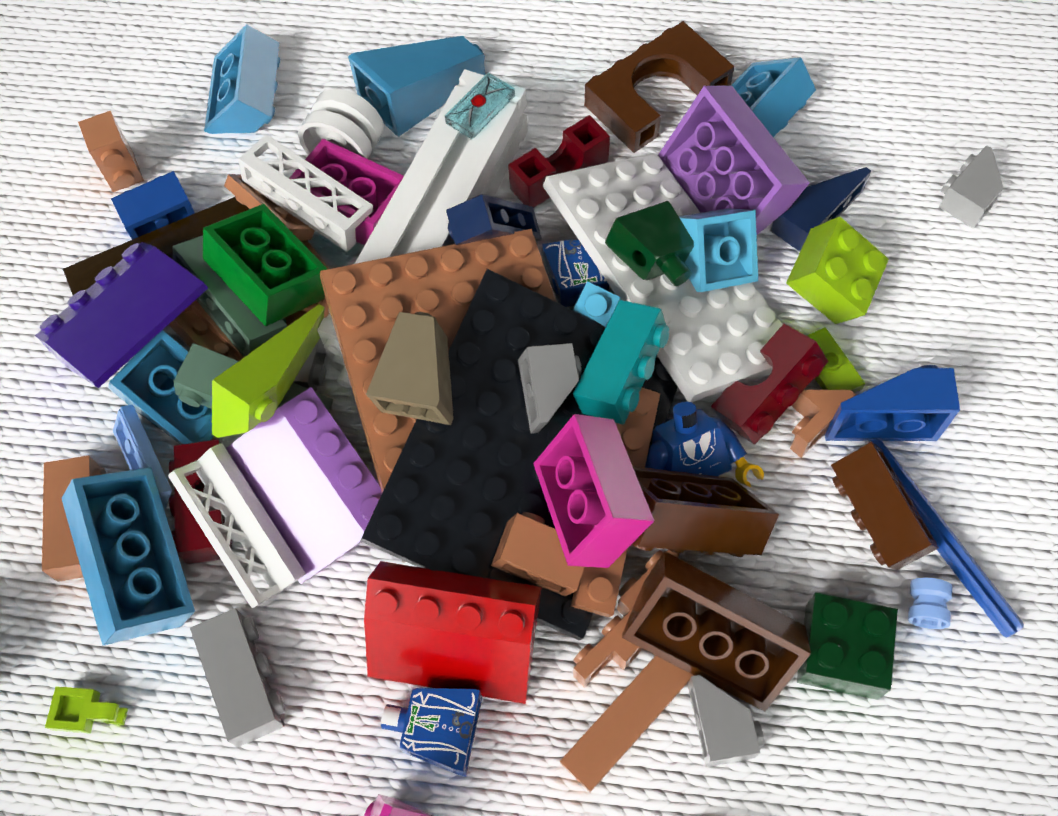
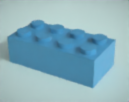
M148 467L72 479L61 499L102 646L181 627L194 614L195 609L152 468Z

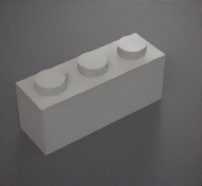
M234 608L190 627L227 741L239 748L283 728L284 724L280 714L286 712L285 706L278 690L271 691L267 677L272 675V670L263 652L258 654L254 641L259 639V634L252 618H245Z

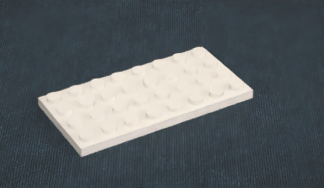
M656 152L546 176L543 184L544 189L614 293L620 297V300L662 310L666 325L669 327V339L666 346L660 348L657 356L688 402H695L723 392L736 381L745 384L771 374L773 367L767 363L760 350L783 324L753 283L696 292L689 279L679 286H674L665 274L646 281L641 279L605 244V240L617 217L665 201L670 202L678 216L700 213Z

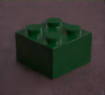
M815 592L806 605L804 625L806 626L811 654L798 670L797 683L875 700L882 698L891 691L898 609Z

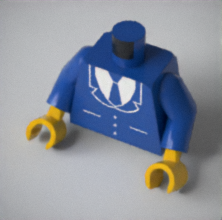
M692 402L677 403L673 407L674 419L656 426L653 430L652 444L648 450L645 468L720 476L731 471V464L734 462L737 466L735 478L739 483L751 487L750 482L746 478L747 472L750 469L757 479H764L762 468L748 463L744 456L747 453L735 433L719 418L709 417L702 409H696L695 404Z

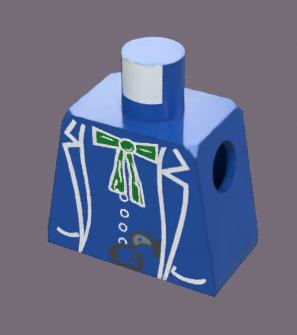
M578 238L542 244L543 264L559 304L565 307L575 306L587 281L609 291L608 282Z
M415 688L412 690L408 708L386 704L382 715L381 729L402 733L400 749L403 753L466 777L482 703L481 692L477 689Z

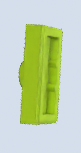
M826 327L807 335L818 343L829 361L823 367L820 375L814 378L822 390H852L856 393L864 388L866 383Z

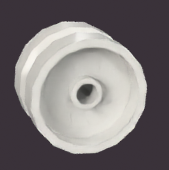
M330 88L319 94L313 104L311 113L306 116L300 126L298 138L300 145L308 155L322 139H325L369 159L372 149L375 148L384 131V125L377 110L367 100L351 91Z

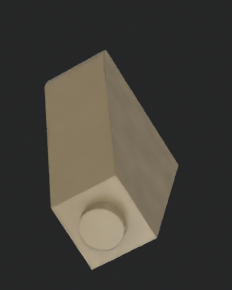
M399 312L366 395L382 413L451 425L453 421V405L447 336L434 316L425 312H416L415 314Z

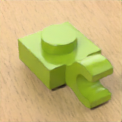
M55 686L45 728L52 731L91 734L94 721L113 725H125L128 708L119 707L120 705L116 703L99 702L101 692L94 689Z

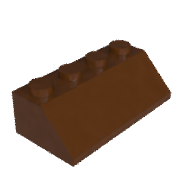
M633 466L654 522L632 543L633 546L644 551L662 548L675 553H684L685 550H690L706 555H714L715 552L728 553L735 557H743L744 554L762 556L779 514L736 480L729 477Z
M664 551L645 579L622 633L623 639L694 676H702L721 690L766 712L811 654L805 625Z

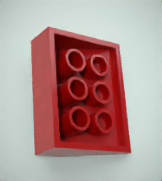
M380 561L367 580L364 611L367 677L430 688L480 690L482 697L526 704L542 587Z

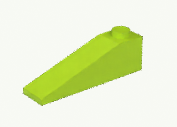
M318 304L212 380V435L220 438L247 433L259 423L268 421L274 415L320 339L317 329L324 318L325 307Z

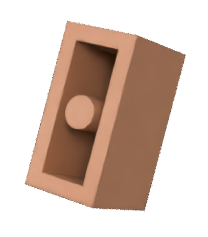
M111 110L78 122L88 151L112 192L144 181L135 155Z
M523 512L522 515L519 513L515 514L507 521L491 566L563 596L577 591L585 567L567 565L556 529L545 525V520L538 515Z

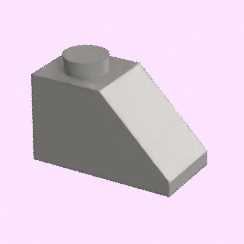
M572 343L527 347L518 359L531 434L538 433L549 422L581 377V362L578 356H574Z
M691 676L687 686L705 767L755 759L761 753L760 747L764 746V735L760 722L758 720L753 721L751 710L702 676Z

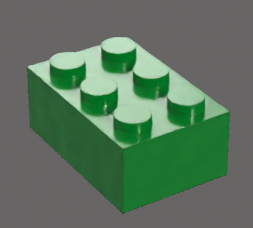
M265 204L203 228V260L265 327L325 298L320 280V271L327 270L326 266Z

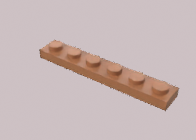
M641 388L636 409L629 413L624 425L615 423L631 464L637 467H645L660 393ZM627 549L609 568H584L577 591L573 594L571 607L605 617L614 615Z

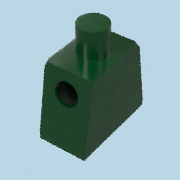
M669 201L615 219L605 244L641 279L648 281L665 274L674 286H679L690 278L692 272L686 266L685 261L694 247V241Z

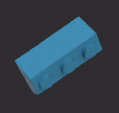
M246 24L214 56L204 127L205 132L209 134L255 133L261 126L268 124L275 114V107L273 106L274 94L278 87L276 72L280 64V57H278L280 42Z
M801 57L753 62L731 85L773 138L788 125V121L798 110L806 105V101L816 91Z

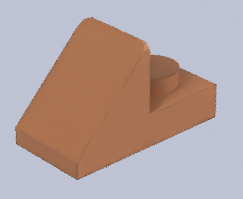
M803 390L792 405L804 418L792 431L795 438L790 449L802 458L825 435L840 403L857 394L852 390Z

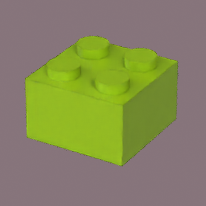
M839 216L810 229L786 284L834 324H839L866 315L889 259Z

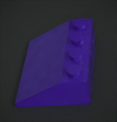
M143 242L131 245L123 252V259L114 267L110 266L103 269L95 277L96 282L86 291L81 290L74 294L67 303L69 306L59 315L54 314L44 320L39 327L41 330L35 335L65 367L97 388L103 385L208 289L203 281L155 246Z

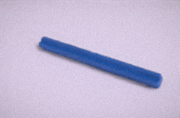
M878 438L872 440L871 442L883 450L939 546L937 551L999 632L1007 638L1022 630L1024 627L1023 621L885 444Z

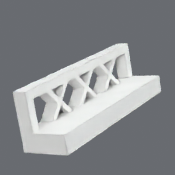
M267 134L238 158L243 182L344 251L348 252L356 244L355 228L373 212V205ZM267 149H270L279 156V160L263 161L258 157ZM300 169L305 173V178L289 179L284 175V170ZM326 187L332 191V196L316 197L311 193L310 188ZM352 204L359 209L350 218H347L337 211V205Z
M222 443L211 447L197 461L177 468L168 475L252 608L287 589L306 574ZM196 472L205 485L204 492L193 489L186 476ZM209 506L222 512L225 517L224 525L212 520L208 513ZM231 539L241 542L246 550L245 558L233 553L230 548ZM252 572L262 575L270 588L259 594L251 581Z

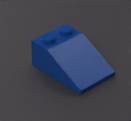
M924 365L914 368L841 402L825 433V441H872L877 438L881 441H938L960 411L954 368H939L936 365Z

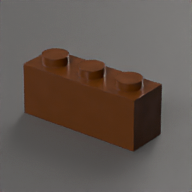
M870 442L831 464L836 474L832 481L841 496L844 498L848 496L855 509L851 511V515L860 530L864 531L867 529L874 542L870 545V549L881 566L886 564L888 568L899 570L939 549L881 447Z

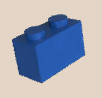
M174 171L111 198L131 239L140 237L195 213Z

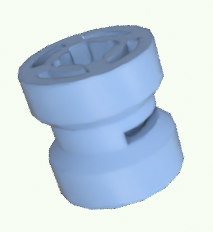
M924 577L913 579L910 583V595L915 600L908 611L909 623L927 629L948 628L951 624V612L947 609L946 603L952 599V584L936 578Z

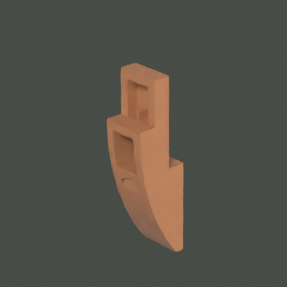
M661 550L657 551L645 565L647 571L638 580L635 577L630 578L619 590L618 595L620 598L617 610L624 617L621 619L618 615L615 616L602 630L601 633L604 637L594 647L590 643L587 644L574 658L573 661L577 665L573 668V677L584 688L612 660L625 671L643 649L623 639L622 633L645 579L663 554ZM670 550L666 551L667 553L677 558L679 556V553H675Z

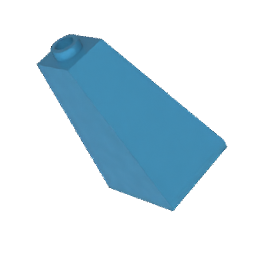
M464 36L355 52L348 56L357 95L367 100L377 110L383 123L398 137L446 103L455 85L459 84V78L464 69L485 75V56L478 45L470 43Z

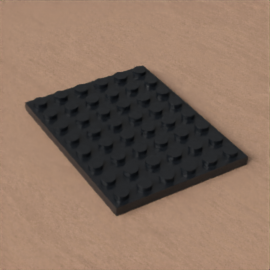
M487 269L448 351L453 421L451 425L416 419L360 541L416 567L541 587L495 568L491 564L507 521L515 514L519 513L522 515L523 512L538 515L545 520V525L555 529L533 463L574 414H586H582L574 398L573 392L577 386L576 384L549 422L538 433L531 434L518 359L527 347L572 343L574 356H578L581 362L582 376L605 327L572 309ZM658 356L655 358L652 376L648 380L645 379L642 388L660 393L653 430L656 426L665 423L678 388ZM652 431V436H651V441H650L649 448H650V446H651V444H652L653 431ZM542 587L537 622L577 640L584 639L593 613L571 607L574 592L563 596Z

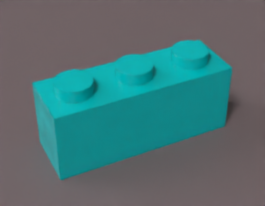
M619 300L573 392L582 414L614 419L615 423L624 425L629 413L636 409L640 397L639 392L645 379L648 380L652 376L655 358L660 348H664L669 339V327L666 325L660 308Z

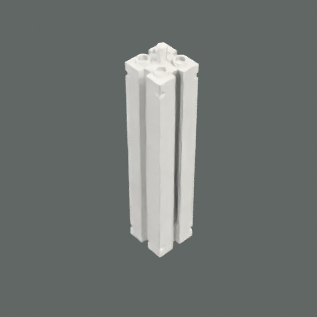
M464 69L459 78V84L455 85L355 264L455 244L448 231L449 220L446 210L481 194L495 196L508 171V164L514 160L520 148V142L524 140L528 133L527 115L523 114L527 107L526 88L501 81L499 86L489 83L487 92L500 88L508 89L485 95L488 85L487 76ZM477 94L485 95L484 97L487 102L482 107L474 106L470 126V110H467L473 107L470 100ZM329 311L328 316L323 318L317 331L326 349L330 364L341 372L337 382L349 388L351 386Z

